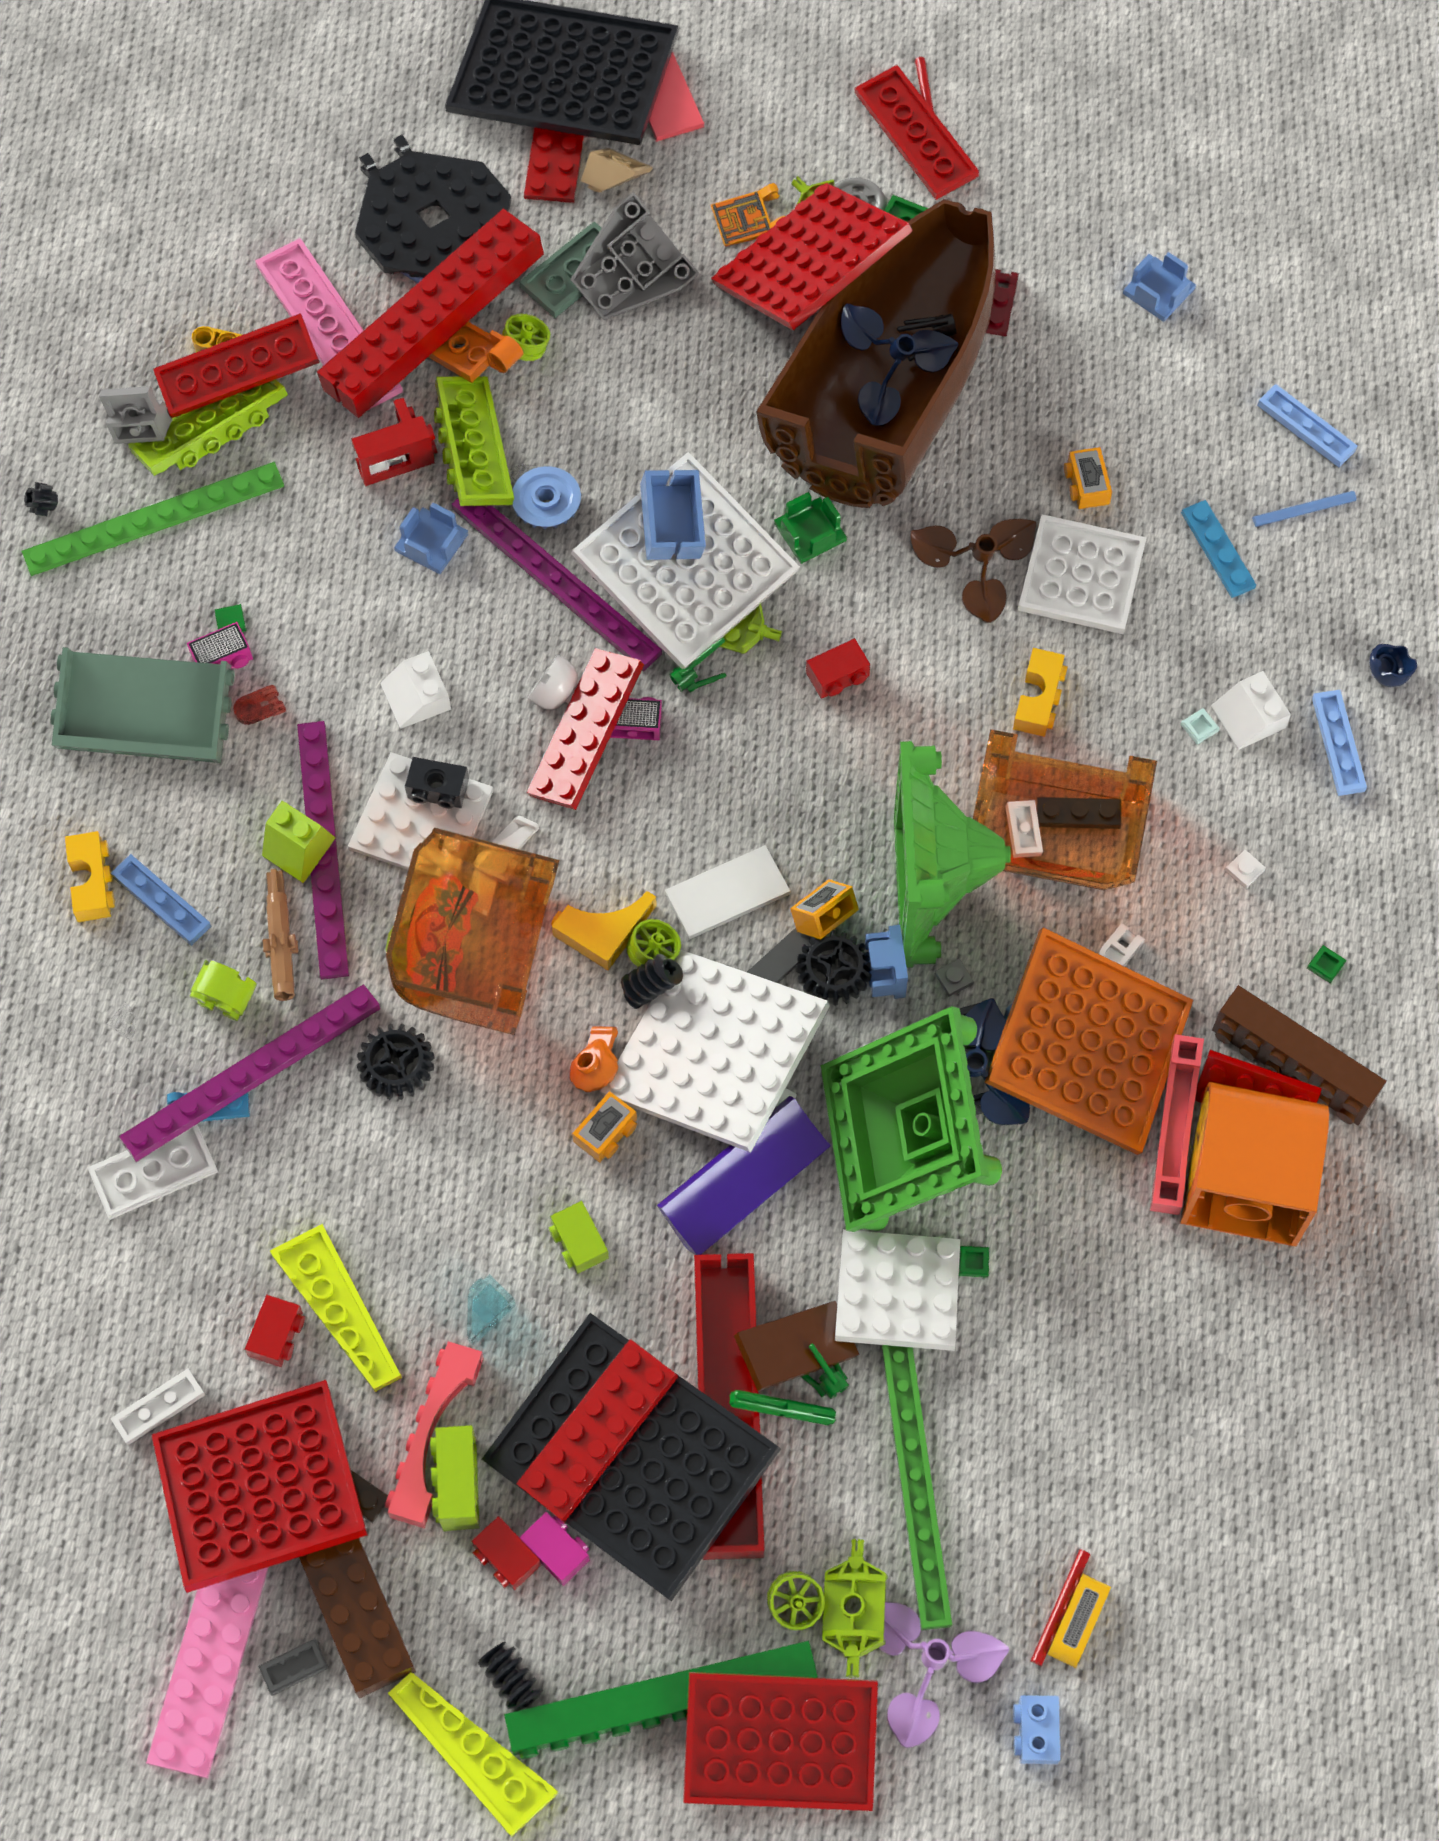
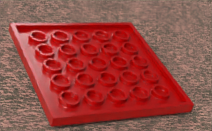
M826 182L824 185L817 187L814 193L805 201L798 203L795 209L788 215L780 218L776 225L766 233L759 235L756 241L747 249L740 251L737 257L730 263L722 266L711 280L719 289L794 331L913 230L908 222Z
M327 1380L151 1434L186 1593L367 1536Z

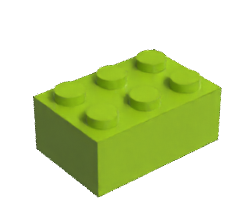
M473 1426L435 1428L436 1437L430 1438L431 1456H433L434 1463H437V1467L431 1468L432 1486H434L435 1493H438V1498H432L433 1517H435L436 1523L441 1524L443 1531L480 1529L477 1441Z

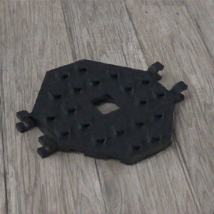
M400 135L394 138V143L397 145L394 150L400 158L384 167L377 169L369 153L359 157L360 162L363 164L360 167L361 171L369 179L355 229V238L384 273L394 274L395 272L409 274V277L424 278L503 208L509 212L511 195L483 162L412 151L405 137ZM430 206H439L449 218L429 228L418 213Z

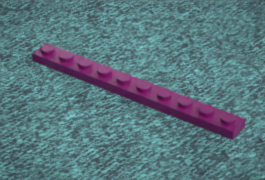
M459 498L451 504L452 510L624 656L641 660L644 664L643 672L662 655V649L492 505L460 506Z
M325 721L297 724L305 815L336 837ZM335 838L311 872L321 980L349 976L337 841Z
M364 984L124 1132L119 1136L120 1141L135 1162L139 1161L379 1011L380 1005Z

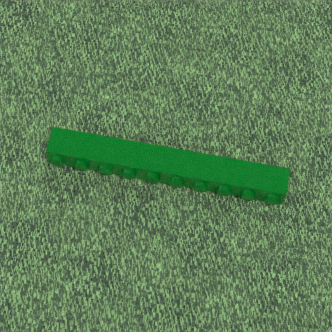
M805 1641L504 1714L512 1753L514 1756L520 1755V1759H528L538 1756V1750L550 1747L551 1752H556L569 1748V1742L581 1740L582 1744H589L599 1741V1735L610 1732L612 1737L626 1735L631 1732L630 1727L642 1725L643 1729H651L660 1726V1720L673 1717V1722L687 1720L689 1672L818 1678L810 1642Z

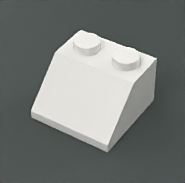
M429 651L402 661L380 683L400 729L451 710L449 695Z
M1264 671L1239 681L1211 705L1238 750L1286 729L1291 716Z

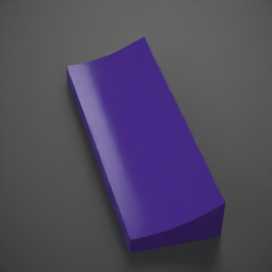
M789 1096L775 1107L751 1152L729 1145L661 1201L657 1207L686 1249L695 1255H701L830 1148L831 1145L814 1126L796 1099Z

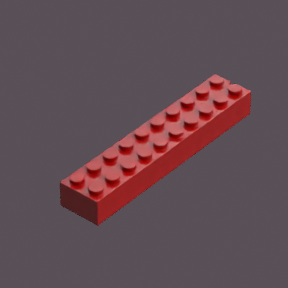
M503 208L317 371L323 391L338 403L342 402V405L347 410L360 418L544 255L540 234Z
M754 1253L727 1254V1268H721V1254L694 1255L698 1390L760 1433V1412L734 1408L729 1404L732 1391L742 1390L759 1394L734 1338V1335L738 1332L756 1327ZM762 1477L705 1554L703 1560L764 1558Z

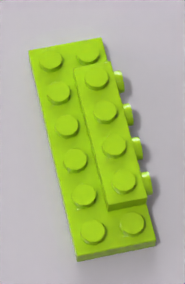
M479 376L472 383L462 377H436L435 387L439 406L434 409V422L441 426L438 429L439 444L445 445V448L442 450L443 464H449V469H447L446 473L447 484L453 485L454 492L458 493L460 506L513 505L514 494L488 376Z
M277 379L172 418L163 441L129 443L128 446L132 454L153 476L166 471L174 464L179 470L185 467H193L200 458L209 453L214 454L218 452L223 444L230 440H238L243 435V432L252 427L261 426L265 419L269 417L266 408L277 404L281 399L288 396L287 391Z

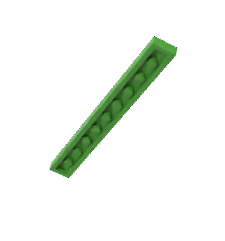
M275 462L22 550V554L30 575L33 576L284 487V483Z
M881 1345L921 1630L952 1627L913 1347Z

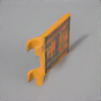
M775 183L768 184L759 191L711 204L725 247L755 240L759 235L766 233L776 225L780 218L785 217L781 216L770 222L764 202L779 198L778 187Z

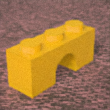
M1037 648L1032 649L1025 682L1038 686L1043 693L1036 697L1020 696L1013 730L1045 737L1047 729H1053L1056 713L1051 711L1053 705H1059L1062 690L1057 689L1059 681H1065L1068 666L1063 665L1065 655Z
M98 831L65 836L67 862L72 872L80 870L91 872V876L86 883L70 887L73 914L77 922L111 917V908L115 907V898L113 891H108V882H112L110 865H105V857L110 856L107 840L102 841Z

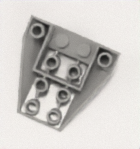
M633 192L612 210L572 276L571 281L600 317L606 320L678 292L700 273L684 253H680L650 216V211Z

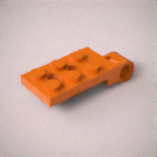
M467 322L428 358L472 383L489 366L501 373H506L523 356V350L518 342L510 336H503L494 330L488 333ZM465 344L462 348H454L455 345Z

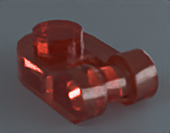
M269 685L237 699L233 707L236 719L242 724L250 725L284 713L286 707L283 701L278 699L279 692L276 686ZM268 701L269 704L262 707L260 702Z

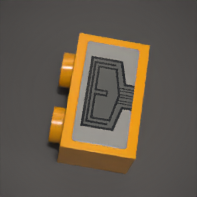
M1101 447L1070 451L1068 461L1064 463V473L1066 479L1071 478V500L1077 502L1078 509L1110 505L1112 489Z
M828 879L791 907L790 910L797 932L821 940L855 914L859 908L852 886Z
M609 1091L572 1133L573 1142L599 1163L605 1157L610 1159L619 1147L617 1144L623 1136L629 1137L635 1131L638 1125L636 1123L637 1113Z

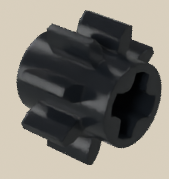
M35 482V488H28L26 490L24 502L26 507L30 508V513L47 517L48 511L56 509L58 495L55 491H52L53 486Z

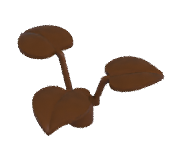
M1028 519L1001 521L992 527L989 534L980 535L975 543L970 542L968 546L958 551H953L956 548L957 540L951 530L943 526H928L911 531V545L920 561L935 568L947 566L950 556L957 557L972 550L973 557L977 561L982 562L981 581L974 580L965 586L962 592V601L965 608L972 615L986 623H991L1001 615L1006 604L1007 594L1004 585L998 579L986 581L988 563L994 553L999 550L1001 555L1008 560L1025 558L1033 547L1036 521Z

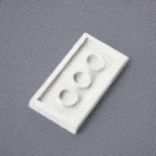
M766 845L666 889L665 895L690 940L790 895V889Z
M198 1124L137 1162L126 1150L87 1167L109 1220L218 1172Z

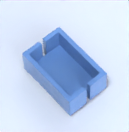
M669 470L645 471L640 482L646 559L666 560L671 559L673 554H676V559H701L706 543L699 470H675L670 486H666L670 476Z

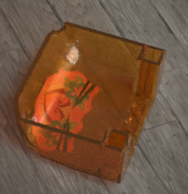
M990 729L973 819L1002 837L1005 841V846H1010L1011 861L1010 863H1005L1003 871L1099 890H1109L1135 883L1157 761L1129 755L1125 771L1121 772L1015 752L1018 734ZM1037 797L1121 799V829L1039 827L1043 847L1042 855L1014 858L1005 806L1007 802L1035 800L1037 811Z
M434 828L432 833L422 843L420 842L413 851L385 955L392 986L398 996L418 1009L460 1022L515 1035L527 994L526 987L546 906L554 885L560 860Z

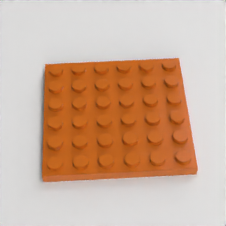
M1043 927L1039 930L990 1065L988 1077L984 1083L1139 1155L1143 1152L1168 1078L1175 1034L1182 1035L1193 999Z

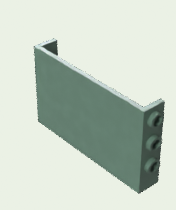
M63 647L62 655L59 654L57 658V670L60 671L59 682H55L54 697L57 698L56 709H52L51 725H54L52 746L65 750L221 763L223 741L227 740L229 735V725L225 724L226 713H230L232 707V698L228 695L229 686L234 684L235 671L231 669L232 666L227 661H221V664L73 652L71 649Z

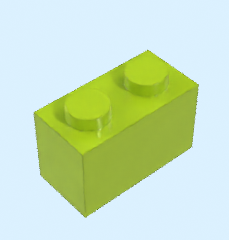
M582 1201L550 1216L552 1226L548 1227L549 1232L555 1243L561 1241L565 1249L561 1254L568 1268L574 1267L577 1274L609 1259L608 1249Z

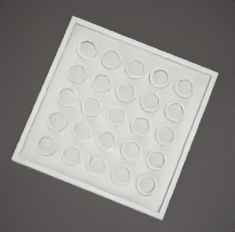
M689 452L667 469L670 476L666 486H670L675 470H699L706 543L701 559H676V554H673L671 559L666 560L646 559L641 492L571 552V555L681 669H686L699 655L726 635L800 568Z
M680 950L675 961L683 971L682 982L651 1001L618 1059L619 1068L613 1081L608 1083L600 1092L605 1097L610 1091L631 1108L751 1152L830 1005L827 1000Z

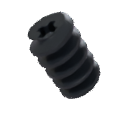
M657 954L653 959H649L645 964H641L637 969H633L629 974H625L621 978L624 997L630 1006L638 1009L667 990L672 989L675 985L680 984L683 979V971L675 960L668 959L662 954Z
M502 1642L479 1659L478 1664L482 1668L488 1667L485 1671L487 1678L495 1677L492 1681L494 1688L502 1687L499 1692L500 1698L505 1699L509 1697L505 1704L508 1709L516 1708L515 1711H520L533 1703L541 1695L543 1689L532 1690L531 1687L536 1682V1678L528 1680L524 1678L530 1669L528 1667L518 1669V1665L523 1660L522 1657L512 1659L511 1655L516 1648L513 1646L505 1649L504 1645L506 1642Z

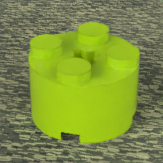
M205 960L190 990V997L197 1000L199 1006L211 1011L216 1007L223 1011L222 1014L225 1017L238 1021L239 1017L243 1015L257 983L249 977L245 981L241 980V976L238 975L239 972L215 961H210L209 963Z

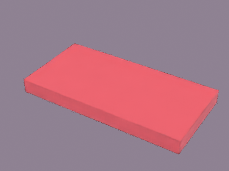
M673 51L648 122L656 141L704 128L703 119Z

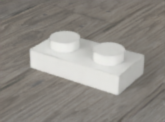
M1035 800L1007 802L1005 807L1013 857L1041 856L1043 847Z

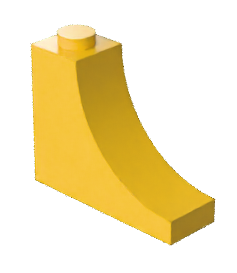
M646 891L642 897L630 906L610 913H590L567 905L563 912L558 911L552 919L553 936L609 971L626 948L634 928L640 922L647 920L656 908V896Z

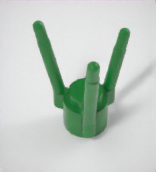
M724 638L711 645L686 669H681L678 666L672 670L673 672L669 676L675 685L678 684L677 688L680 692L687 689L691 693L699 687L726 677V673H721L695 682L698 675L693 669L725 642Z
M810 1344V1350L825 1373L819 1377L820 1384L808 1374L801 1376V1378L816 1389L821 1397L827 1394L831 1400L837 1396L838 1392H843L849 1387L846 1381L848 1377L842 1371L840 1364L833 1365L834 1368H830L815 1345Z

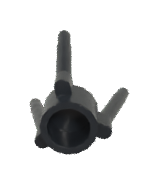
M951 313L936 317L905 320L903 322L905 326L897 327L898 332L932 327L933 331L945 334L948 337L956 334V326ZM915 355L909 356L908 361L914 360Z

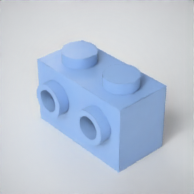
M1021 1695L1019 1704L1013 1705V1722L1019 1723V1736H1014V1755L1020 1756V1764H1058L1060 1762L1059 1696Z

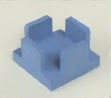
M1168 252L1164 256L1163 262L1148 254L1134 269L1132 281L1123 290V294L1164 322L1194 291L1196 284L1186 278L1188 265Z
M435 503L431 504L430 511L422 507L419 512L418 509L413 507L400 525L401 538L394 549L395 552L441 574L468 536V530L457 525L453 512Z
M900 925L889 926L887 932L866 934L865 949L869 950L870 961L868 962L871 963L872 969L869 972L872 974L871 981H869V986L872 988V997L894 995V999L906 998L908 974Z

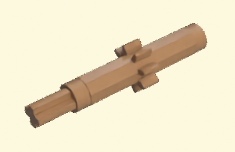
M270 869L271 872L266 873L269 939L262 940L263 952H265L266 958H271L274 998L279 1001H287L295 996L292 953H298V940H296L295 934L290 935L287 895L284 890L283 871Z

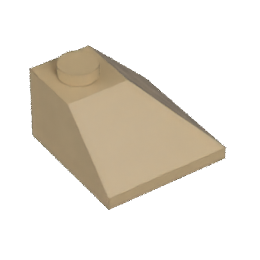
M605 148L590 152L581 181L589 184V189L602 193L604 190L612 189L651 172L653 167L613 149Z

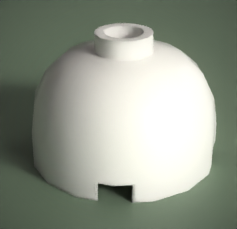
M557 654L527 698L543 709L553 710L559 708L565 702L569 704L578 681L577 671L567 659Z

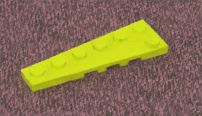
M323 1224L270 1250L275 1261L375 1392L402 1378Z
M409 1673L388 1692L393 1701L511 1837L558 1795L555 1788L518 1760L506 1748L502 1747L484 1730L475 1725L457 1708L448 1703L414 1673Z

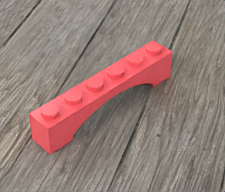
M1175 1034L1173 1039L1150 1211L1179 1215L1182 1209L1192 1117L1204 1043L1203 1038Z
M449 1341L445 1350L440 1349L436 1359V1366L439 1367L435 1378L430 1377L427 1384L426 1394L429 1396L426 1405H420L417 1412L416 1422L419 1424L416 1433H411L407 1440L405 1450L409 1451L405 1463L400 1462L395 1479L399 1480L395 1491L391 1490L386 1500L385 1508L388 1509L390 1518L425 1529L432 1509V1498H434L433 1494L427 1492L425 1479L426 1457L430 1438L442 1413L453 1398L467 1385H475L484 1360L482 1351Z

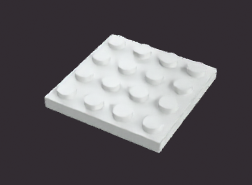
M1042 514L1018 611L1124 634L1147 537Z
M391 752L348 844V850L429 878L437 879L443 875L455 877L494 791L493 787L469 779L462 808L453 807L447 809L436 803H416L407 798L405 783L412 759ZM435 782L431 785V787H440L442 783Z
M843 1230L835 1341L954 1351L960 1239Z

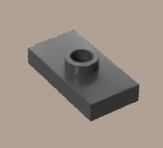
M316 1638L258 1666L271 1696L329 1668Z

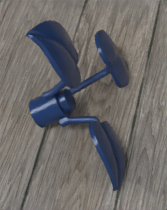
M846 304L842 310L841 330L845 340L851 347L864 351L872 343L875 345H891L889 352L891 357L895 359V362L883 380L882 385L877 382H869L860 389L858 394V405L861 412L871 425L882 426L893 419L900 408L901 398L899 392L895 388L887 387V384L901 361L906 360L910 355H915V363L920 369L931 373L937 372L948 363L953 352L958 347V343L947 335L932 330H920L912 336L902 334L897 339L891 337L890 339L877 340L884 331L883 320L878 313L866 307Z
M994 998L980 1002L965 1015L973 1018L977 1025L976 1037L968 1045L976 1046V1048L966 1053L967 1069L970 1077L982 1076L984 1082L988 1077V1073L985 1071L988 1060L986 1054L981 1051V1047L988 1051L996 1050L1006 1024V1019ZM986 1084L989 1091L982 1095L980 1105L983 1115L990 1122L998 1125H1017L1028 1122L1030 1104Z

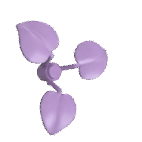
M885 1602L884 1640L886 1644L879 1647V1649L892 1656L902 1653L906 1646L909 1649H922L921 1659L924 1666L928 1668L918 1696L915 1697L910 1693L899 1694L891 1701L887 1711L889 1726L901 1746L905 1748L915 1747L925 1742L934 1733L939 1723L940 1713L937 1704L931 1700H922L934 1670L941 1669L949 1659L951 1662L957 1661L956 1668L962 1678L974 1683L984 1682L996 1673L1003 1659L1008 1654L1009 1647L993 1636L976 1631L958 1634L951 1643L952 1650L941 1639H933L928 1643L925 1641L922 1643H912V1641L919 1637L921 1632L918 1615L905 1605ZM928 1712H930L931 1717L927 1718L926 1715Z

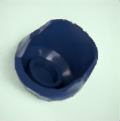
M1378 644L1370 654L1369 666L1372 675L1378 683L1385 687H1398L1405 684L1415 673L1417 660L1410 657L1408 648L1405 646Z

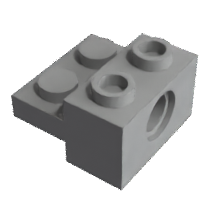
M151 386L102 389L99 398L109 416L106 426L115 444L164 440L172 418L163 399H156Z

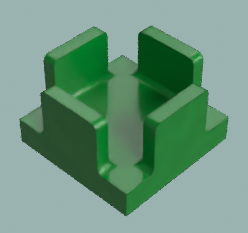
M807 492L787 502L786 513L774 519L776 528L800 564L847 541V536L840 526L841 515L829 497L823 500L821 497L812 500V496Z

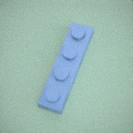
M1277 384L1259 399L1258 407L1337 467H1340L1356 452L1357 445Z
M1341 690L1314 693L1312 701L1338 796L1365 792L1367 785Z

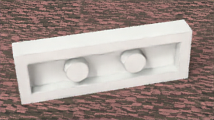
M186 1369L112 1417L111 1420L125 1443L129 1446L204 1397L205 1394L190 1370Z

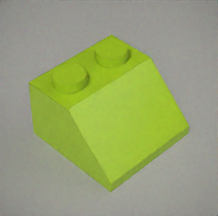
M282 800L265 824L262 856L304 883L336 837Z

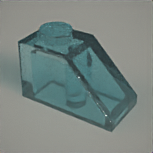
M490 1274L485 1279H478L469 1289L467 1338L472 1346L479 1342L516 1306L515 1299Z

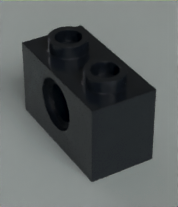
M412 757L405 783L407 798L420 804L426 802L436 803L447 809L453 807L462 808L469 781L468 769L466 766ZM435 782L442 783L440 787H431V785Z

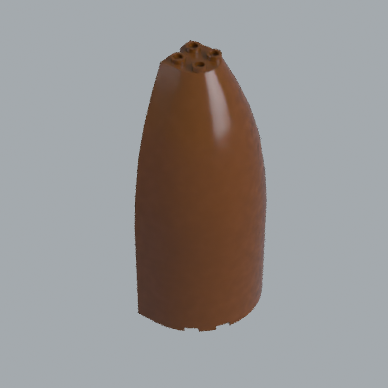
M946 199L941 200L908 221L913 231L822 306L756 411L761 437L768 451L771 454L776 453L783 462L781 467L794 479L800 477L811 484L809 489L825 498L829 497L832 501L859 508H871L872 504L889 505L903 493L960 396L974 367L989 325L995 292L996 267L992 212L979 208L967 211L965 206L959 202ZM850 304L866 307L879 314L883 320L884 331L877 340L890 339L891 337L897 339L902 334L912 336L920 330H932V327L898 332L897 327L905 326L903 323L905 320L936 317L951 313L956 326V334L950 335V338L958 343V347L953 352L948 363L941 370L931 373L920 369L916 365L915 360L908 361L907 358L901 361L887 384V387L895 388L899 392L901 398L900 408L888 423L882 426L871 425L859 408V391L869 382H877L882 385L895 359L890 355V344L875 345L872 343L867 350L860 351L847 343L841 330V314L844 306Z

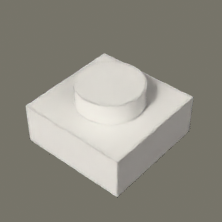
M1244 850L1226 867L1225 871L1246 889L1265 871L1266 867L1248 851Z

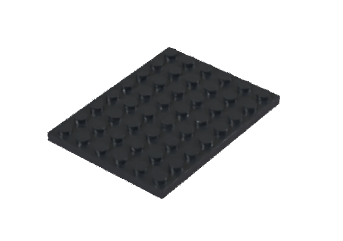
M485 0L446 101V112L641 145L679 33V27L674 24L529 0Z
M589 1313L481 1460L523 1490L516 1483L629 1340L592 1313ZM679 1376L565 1523L672 1602L781 1449Z

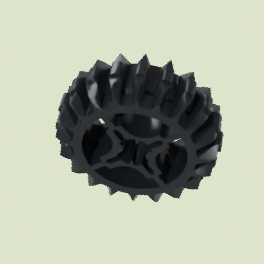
M832 930L830 937L825 936L821 940L811 937L809 939L810 945L804 944L802 946L804 954H798L797 961L800 964L796 965V972L800 974L798 982L804 984L803 991L805 993L812 991L813 996L819 997V995H822V999L827 1001L828 998H833V1005L836 1006L838 1005L839 998L842 997L843 1002L847 1004L850 1000L849 994L857 999L860 994L859 990L865 991L867 989L866 982L871 981L872 974L869 972L872 969L871 963L868 962L870 960L869 952H864V943L856 945V936L848 940L846 939L847 933L845 931L841 933V937H838L836 932ZM827 950H834V951H833L831 954H829V955H821V954H820V953H822V952H824V951H827ZM844 952L854 959L857 967L852 966V963L843 958ZM838 958L837 970H834L831 976L830 967L832 968V964H835ZM811 967L816 968L817 972L825 975V983L814 975ZM850 978H852L850 981L844 984L835 985V983L840 979L849 980Z
M402 1023L399 1025L398 1030H394L392 1024L388 1025L389 1031L385 1032L381 1027H378V1036L369 1033L367 1037L370 1043L362 1042L361 1049L364 1052L357 1054L358 1060L361 1061L357 1064L358 1071L362 1072L360 1079L362 1082H367L366 1087L369 1091L375 1089L376 1096L378 1097L386 1091L387 1099L391 1100L393 1092H397L398 1098L402 1100L404 1098L403 1091L407 1090L409 1095L413 1097L415 1094L413 1087L416 1086L418 1089L423 1090L424 1084L422 1080L430 1081L431 1076L428 1072L434 1071V1063L431 1061L435 1059L434 1052L430 1051L432 1048L429 1041L424 1042L425 1035L423 1033L416 1035V1029L413 1026L407 1032L405 1031V1025ZM392 1043H404L411 1047L397 1048ZM381 1048H384L385 1055L377 1060V1064L373 1065L375 1055ZM390 1052L393 1054L394 1058H398V1061L400 1060L399 1064L401 1070H399L397 1064L394 1065L393 1061H391L392 1058ZM419 1057L416 1068L407 1075V1066L414 1062L413 1059ZM389 1074H393L397 1076L399 1079H385L380 1075L386 1076Z

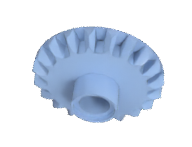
M543 466L531 469L516 481L512 489L514 494L512 506L517 517L523 519L525 524H531L534 528L539 526L546 530L547 527L553 526L557 528L559 524H566L571 517L574 518L576 511L580 507L581 491L577 481L571 474L557 467ZM543 500H551L547 503L542 502Z

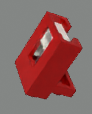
M404 397L394 400L397 424L351 438L353 449L358 458H355L356 464L365 486L435 464L434 454L438 452L434 442L435 435L431 424H425L423 416H415L413 407H407Z

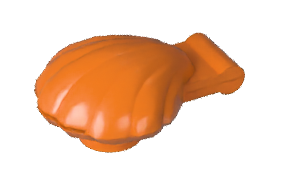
M593 1026L591 1028L587 1047L575 1057L570 1066V1080L577 1089L593 1092L603 1089L608 1083L613 1081L619 1068L618 1059L612 1052L615 1038L618 1035L617 1027Z

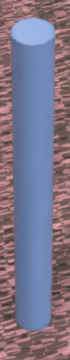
M1354 491L1254 516L1252 520L1255 527L1354 502L1356 501V494Z

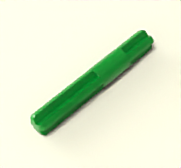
M735 1390L730 1393L729 1404L734 1408L823 1425L834 1424L836 1421V1411L833 1408L742 1390Z

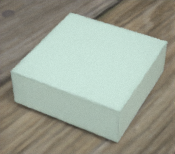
M1204 708L1184 719L1180 724L1197 745L1217 733L1220 729Z

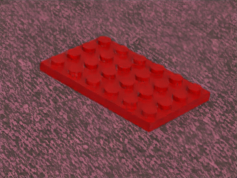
M689 1672L683 1803L873 1811L878 1681Z

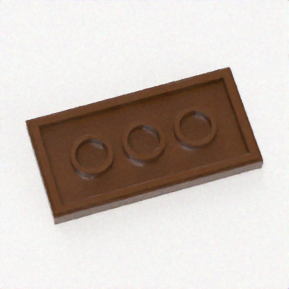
M835 1300L738 1332L734 1335L757 1391L821 1370L822 1367L809 1348L810 1344L815 1345L829 1367L860 1355L854 1342L835 1341L837 1303Z

